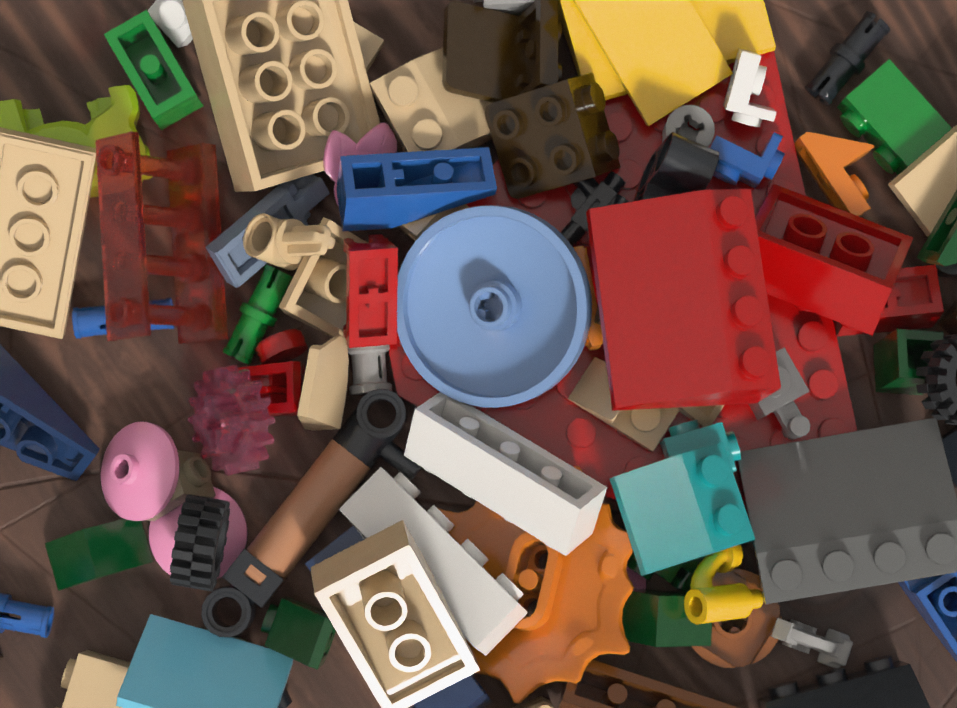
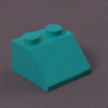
M723 442L681 453L610 478L641 576L755 540Z

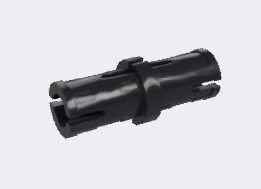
M866 11L861 21L843 43H836L831 48L829 60L811 82H808L805 86L806 91L813 98L816 99L818 95L821 97L819 102L823 105L829 106L852 75H859L864 70L866 58L884 36L888 35L891 31L890 27L881 18L877 23L874 21L876 18L874 13Z

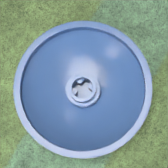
M490 205L466 208L451 213L432 224L420 235L408 251L399 270L397 332L402 347L412 365L430 385L459 402L478 407L499 408L520 404L540 396L554 387L569 373L582 353L588 338L592 316V297L583 264L572 245L555 227L525 210L509 206Z

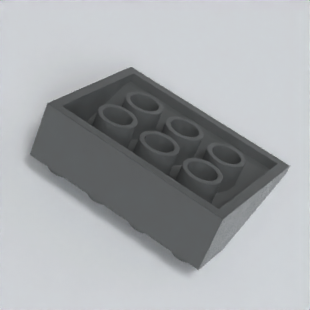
M936 418L740 451L741 460H738L747 514L755 536V540H752L765 604L957 572V497Z

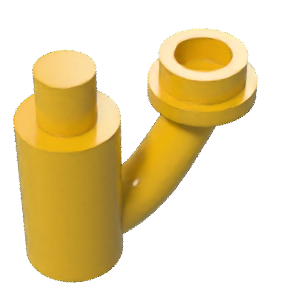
M741 545L705 556L694 570L690 590L684 599L686 616L693 624L699 625L746 618L753 609H758L762 606L763 595L758 589H749L743 583L713 586L712 584L716 572L728 573L741 564L743 559Z

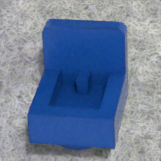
M774 132L761 156H758L716 135L710 148L719 151V160L713 176L733 185H736L739 180L753 188L758 186L763 176L772 180L785 155L784 152L777 150L783 136Z

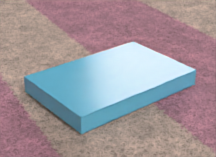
M150 614L117 695L116 706L121 708H278L293 665V659L270 648L232 637H219L208 630Z

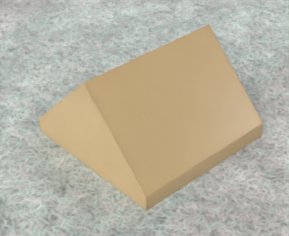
M323 217L320 225H326L331 229V237L335 239L334 248L327 249L325 255L303 257L279 308L284 314L331 337L336 335L343 336V326L346 324L347 254L343 251V241L345 238H351L357 243L367 242L349 231L342 232L341 226Z

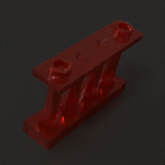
M131 131L95 140L107 341L151 336L150 324L177 326L178 344L193 345L228 339L224 277L205 248L221 235L216 145L199 143L166 151L167 158L140 154L138 132ZM141 175L168 178L170 207L143 204ZM144 224L171 227L173 256L146 254ZM147 274L174 276L176 306L149 304Z

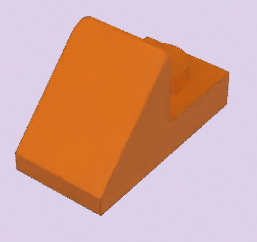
M806 132L795 141L797 155L833 207L859 217L870 209L866 202L869 199L866 187L855 174L849 176L845 168L868 154L875 147L874 145L812 132Z

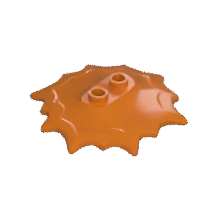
M574 466V468L582 472L579 466ZM478 501L469 510L461 512L438 508L455 525L448 533L460 545L468 538L489 559L482 567L494 579L503 573L524 594L517 602L527 612L529 604L538 600L534 613L531 616L527 613L486 656L474 648L465 638L479 665L480 670L475 673L488 675L500 680L514 703L520 704L538 687L554 681L578 683L581 681L588 663L598 655H625L630 652V646L623 628L622 616L625 602L634 589L626 571L627 561L633 553L627 531L620 528L614 522L609 504L602 503L593 534L567 556L548 547L544 542L515 524L506 521L502 516ZM548 552L546 568L541 569L539 559L542 554Z

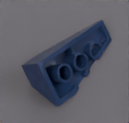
M0 344V446L16 451L17 456L22 462L77 481L95 458L100 448Z

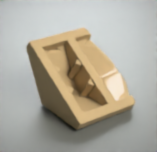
M341 335L334 336L323 345H312L309 348L297 413L304 429L316 431L341 428L349 364L346 338Z

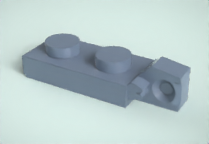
M311 174L282 183L280 186L278 185L205 247L227 283L235 288L240 287L267 264V262L249 256L244 250L243 237L249 222L256 215L265 213L278 219H297L305 226H308L306 221L311 215L310 210L329 194L326 185L320 177Z

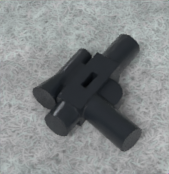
M611 171L600 184L594 177L573 183L577 188L571 196V205L576 213L560 232L572 247L588 232L586 216L588 209L629 202L618 194L626 182L615 172Z

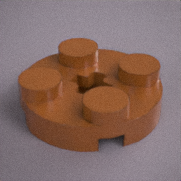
M734 569L728 573L716 572L712 580L713 586L743 583L749 589L761 591L759 576L742 569ZM763 601L760 608L753 609L748 617L742 618L744 624L740 629L732 626L726 632L720 627L723 621L713 622L711 646L690 647L704 660L723 668L744 667L748 664L756 663L765 658L778 641V639L771 637L777 618L782 619L778 602L765 604Z

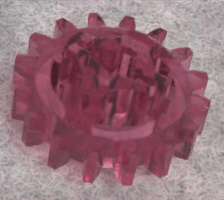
M237 365L203 372V380L195 381L193 384L198 396L190 397L188 401L195 409V414L188 417V422L194 426V431L196 432L192 437L193 442H201L203 445L201 458H212V469L214 471L224 469L225 475L228 476L260 468L259 461L269 458L264 445L273 444L275 440L268 432V426L275 423V418L269 415L268 409H265L271 403L270 397L261 398L259 393L262 382L260 380L250 382V370H238Z

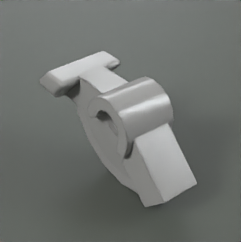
M777 618L771 637L783 641L782 645L809 654L810 649L819 651L817 661L836 669L846 665L853 646V642L848 635L828 629L824 638L816 635L817 628L792 619L788 622Z

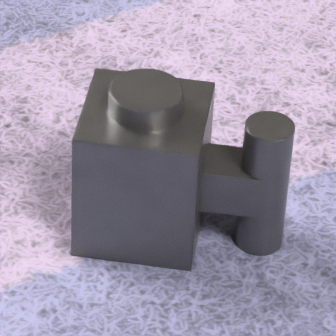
M784 347L776 351L781 389L758 403L749 404L757 420L774 412L782 426L783 436L793 440L806 435L810 431L809 420L802 416L794 402L795 399L810 391Z

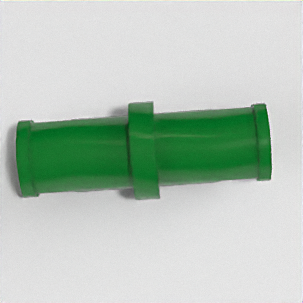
M265 264V269L248 303L242 302L239 308L242 315L226 347L222 350L223 353L231 357L234 356L235 359L247 365H251L256 353V347L262 341L268 327H274L277 321L274 315L293 279L292 276L268 264Z

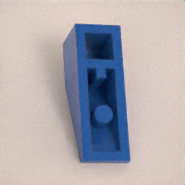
M489 147L340 156L336 191L342 232L394 228L496 195L497 186Z

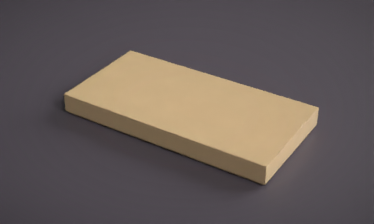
M0 127V326L63 339L66 332L99 149Z

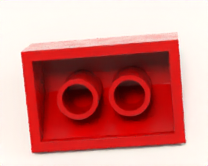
M773 184L755 217L767 294L789 302L802 311L814 312L839 322L847 329L861 331L873 336L913 237Z

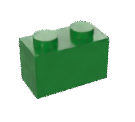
M147 10L104 34L148 112L161 130L203 107L199 97Z
M890 59L848 94L837 106L842 112L840 119L844 126L854 136L858 138L863 136L869 144L875 146V151H873L875 160L890 174L896 172L899 175L952 129Z

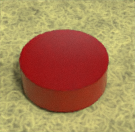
M289 329L271 335L262 340L256 347L262 365L287 362L303 354L308 349L302 331L298 329Z

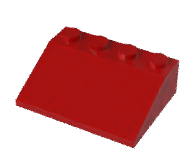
M751 189L699 190L587 210L586 216L612 411L758 403L781 389Z

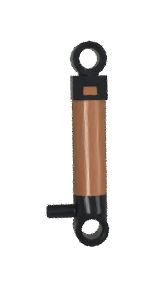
M375 389L369 391L361 398L357 408L247 549H243L222 577L231 585L212 591L202 604L201 617L204 625L211 633L219 637H232L244 632L252 625L256 617L255 603L261 608L267 606L288 579L287 577L380 457L409 480L416 477L422 467L405 457V451L392 442L403 431L407 423V411L404 402L396 393L388 389ZM380 401L391 403L396 410L394 422L386 428L372 426L368 418L370 408ZM224 597L235 599L241 606V618L235 625H227L218 618L217 606Z

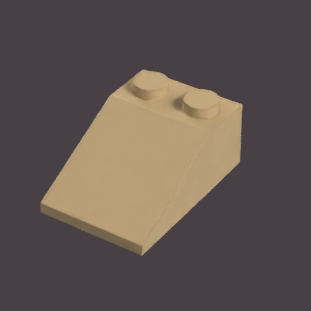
M443 48L413 59L370 83L373 97L404 152L477 148L492 139L485 116V109L493 102L450 93L444 89L442 85Z
M403 520L310 567L315 596L381 708H407L480 670L425 558Z

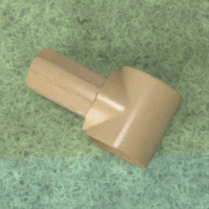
M265 213L256 215L249 222L243 237V247L249 256L290 271L299 267L304 256L325 255L327 249H333L335 245V239L331 237V229L326 225L305 226L297 219H278Z

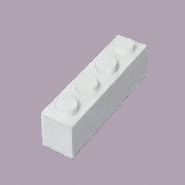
M441 392L415 408L404 452L405 457L565 556L593 534L607 490L606 486L473 406L454 400Z
M380 467L339 510L366 538L403 520L425 558L463 636L474 648L486 656L528 613L517 602L524 594L503 573L494 579L482 567L489 559L468 538L460 545L448 533L455 525L435 505L426 511L415 500L421 491L401 472L393 478Z

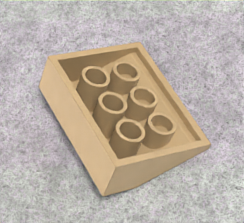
M182 0L235 192L258 191L325 171L323 163L327 139L333 130L345 134L355 143H358L367 132L380 123L348 0Z

